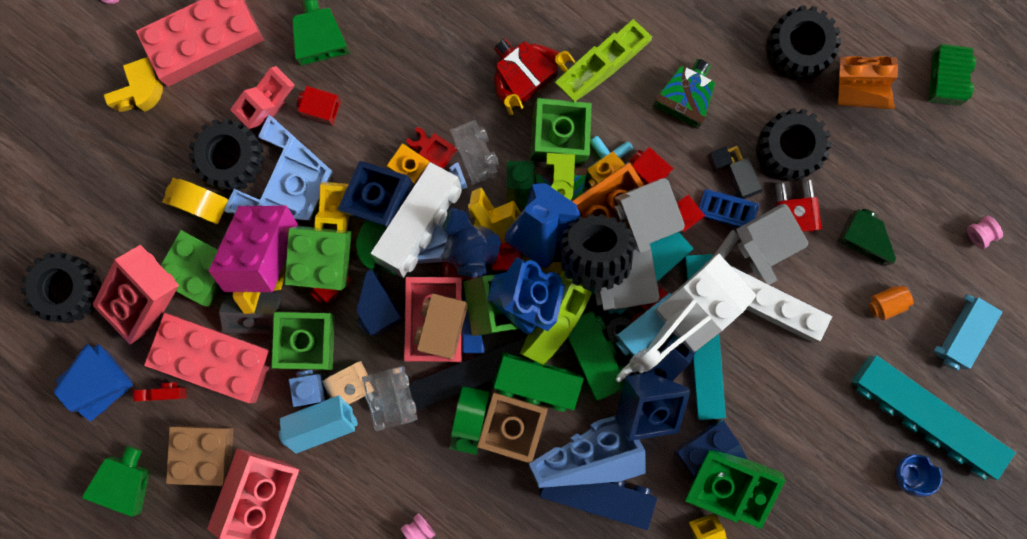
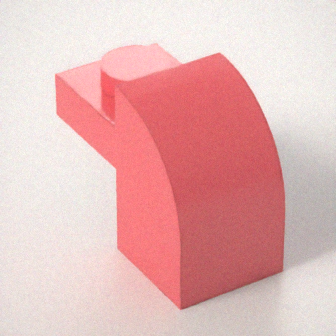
M277 66L271 67L257 87L243 91L230 110L248 129L257 127L265 123L268 115L273 117L286 104L284 99L295 84Z

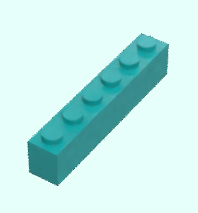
M877 355L868 356L850 382L857 387L855 391L868 400L871 397L880 403L878 407L891 416L895 413L903 419L901 423L914 432L919 430L925 434L926 437L924 439L936 448L940 446L949 451L948 457L959 464L965 462L972 467L970 472L984 481L987 478L999 480L1016 454L1008 446Z

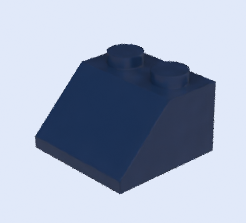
M359 161L337 210L341 213L388 227L415 184L408 175Z
M373 270L366 272L357 307V313L360 318L356 319L364 334L379 337L405 320L379 276Z
M653 373L625 376L615 419L629 441L679 433L690 389Z
M719 419L673 450L693 480L708 450L747 459L740 443L724 420Z

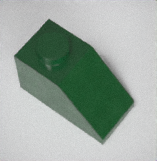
M507 161V203L514 201L520 212L526 207L532 184H534L535 161Z
M863 208L862 210L858 209L852 212L837 242L884 266L894 264L896 256L884 222L876 218L877 214Z

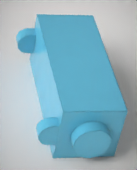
M670 293L615 336L619 340L615 344L625 356L630 354L633 357L640 350L647 348L660 332L665 323L654 310L671 296Z
M968 294L963 299L967 303L942 347L936 346L934 350L937 356L944 359V365L956 371H959V369H971L1002 314V311Z
M338 395L280 418L281 430H279V439L284 446H287L297 454L354 432L355 426L358 423L353 415L352 407Z

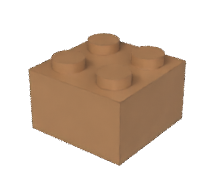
M432 294L430 300L425 299L421 313L425 317L423 328H417L414 344L418 345L417 350L454 360L468 308L467 303Z
M497 391L494 392L478 448L524 462H533L549 407L532 404L517 397L501 395Z
M170 427L166 484L223 486L232 463L233 428Z

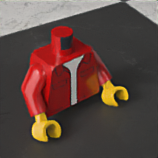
M503 39L494 47L495 52L502 58L496 64V73L494 75L496 95L506 106L508 114L513 115L512 107L518 106V108L523 109V104L557 76L558 68L556 66H559L561 71L565 73L568 69L564 64L569 61L575 63L568 51L559 52L536 43L528 44L525 41L514 49L506 39Z

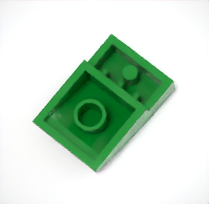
M708 450L685 501L736 523L738 520L762 529L786 480L782 472L734 455Z

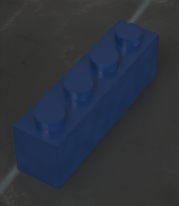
M624 480L620 482L542 487L539 494L541 498L645 530L649 529L657 497L651 494L652 489L637 484L635 489L624 486Z

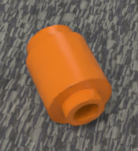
M896 285L871 296L869 308L875 318L879 317L882 321H885L907 311L914 302L906 286L902 285L899 287Z

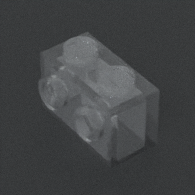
M476 120L451 129V137L471 184L475 185L497 176L496 167H499L500 164L495 152H489L486 142H489V138L484 127L479 128Z
M404 366L362 377L375 431L418 420L416 406L412 399L409 379Z

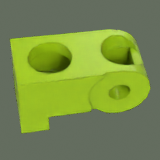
M547 153L546 168H553L551 187L571 201L574 187L575 154Z

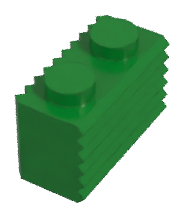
M940 44L933 50L928 102L960 106L972 97L974 84L971 83L970 79L971 73L976 66L973 48Z

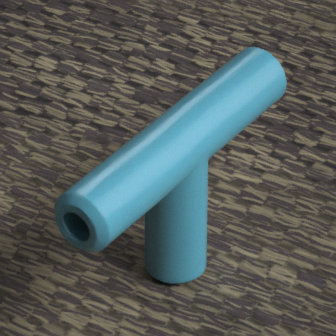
M595 136L590 140V144L601 159L611 153L599 136ZM626 141L613 151L621 159L633 150V146L630 142Z

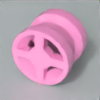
M989 215L981 218L980 223L971 224L967 227L969 238L979 249H985L991 241H998L1003 237L1000 225Z
M419 513L414 516L412 523L401 527V531L407 539H431L436 535L431 526Z

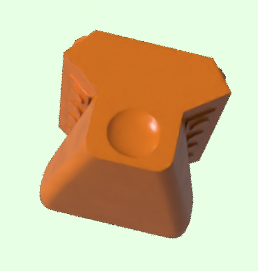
M888 56L841 57L838 106L895 109L891 84L898 76L897 58Z

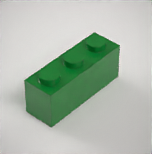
M591 311L580 316L578 322L568 335L567 340L595 401H598L622 390L625 378L621 382L616 381L617 375L624 367L623 365L618 366L613 357L617 355V351L611 339L606 341L602 331L606 330L601 316H595L594 312Z
M501 351L492 384L497 389V393L513 397V394L524 396L523 400L539 405L540 401L549 403L550 408L566 412V408L570 410L575 409L584 378L577 372L548 364L542 365L531 359Z

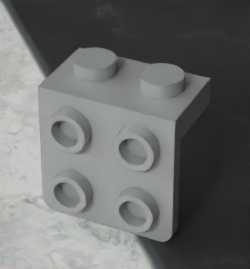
M665 178L658 179L614 197L617 206H614L616 215L620 222L626 224V229H630L633 233L634 249L639 253L650 250V243L684 229V221L670 183Z
M781 204L736 229L742 241L737 244L745 259L751 257L753 263L750 266L757 278L763 277L768 285L777 281L771 266L808 246V240L786 204Z
M634 249L630 275L627 279L624 278L623 283L619 286L614 284L612 289L607 290L604 287L601 291H595L597 306L603 305L604 311L656 303L659 300L651 250L639 253Z

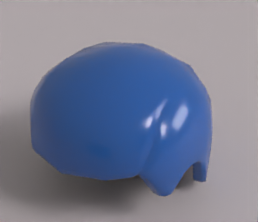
M910 454L900 459L895 469L898 486L911 496H930L938 492L942 484L941 468L934 466L927 456Z

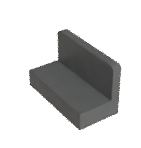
M226 292L219 311L222 332L273 335L274 312L278 310L281 299L280 293L261 292L255 312L244 314L234 301L233 292Z

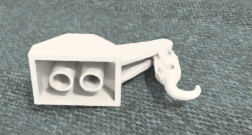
M720 254L715 255L654 310L665 325L648 348L640 350L629 360L630 362L617 375L616 381L621 382L625 376L632 372L639 371L643 373L644 371L651 370L680 343H683L691 353L697 351L743 313L757 295ZM673 332L679 339L660 353L657 349Z

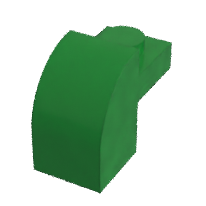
M365 220L357 237L356 248L363 264L375 272L379 264L374 261L371 252L387 228ZM383 266L381 267V269H383V270H385V271H387V272H389V273H391V274H393V275H396L395 273H393L392 271H390V270L384 268Z
M462 386L452 429L451 450L477 454L490 392Z

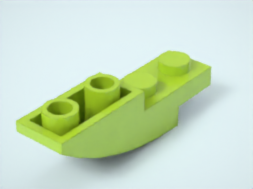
M562 271L560 275L565 289L557 323L549 331L535 326L533 332L527 336L520 352L521 355L542 365L554 355L571 333L592 294L591 291L584 289L583 285L579 284L577 286L573 284L572 279H568L565 276V271Z

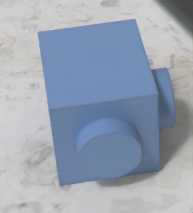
M313 370L297 372V378L289 379L293 407L316 404L326 400L322 375H313Z

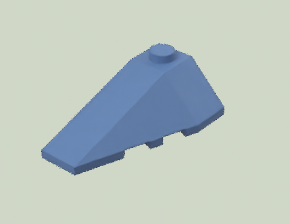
M615 415L596 421L590 425L591 429L584 434L579 435L577 433L570 438L571 442L561 448L555 447L529 463V468L539 488L620 482L646 473L645 449L639 439L632 441L627 439L616 421Z

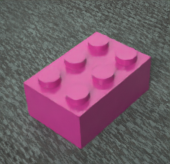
M287 205L238 206L209 269L210 274L223 292H273L287 259L289 228L299 226Z

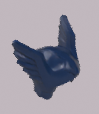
M451 207L442 226L444 231L449 234L441 258L453 265L458 270L459 275L472 278L486 274V269L496 262L501 240L490 229L484 226L472 225L466 211H462L459 208L456 210Z

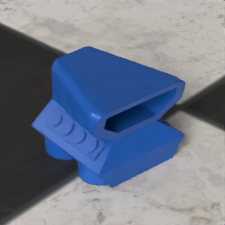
M546 183L532 184L526 207L507 230L504 239L529 259L535 261L539 266L547 268L554 260L555 250H561L564 230L568 229V225L571 222L576 223V219L580 217L577 205Z
M517 257L507 272L493 277L488 300L522 332L529 335L533 332L535 326L549 331L557 323L565 285L557 273H546L541 270L535 261H524Z
M87 344L82 348L69 369L56 379L57 386L54 389V394L69 411L79 412L91 422L99 414L105 412L107 407L115 400L126 394L129 388L133 386L132 379L105 348L97 344L92 349Z

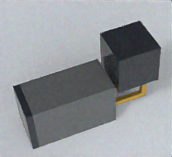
M725 146L707 155L713 171L727 167L739 198L746 200L763 192L749 158L743 160L738 146L727 149ZM735 151L739 162L735 163L729 152Z

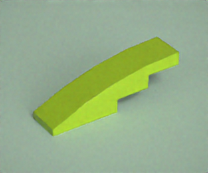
M632 19L617 34L614 32L600 46H594L555 84L573 102H576L631 60L652 41V36Z

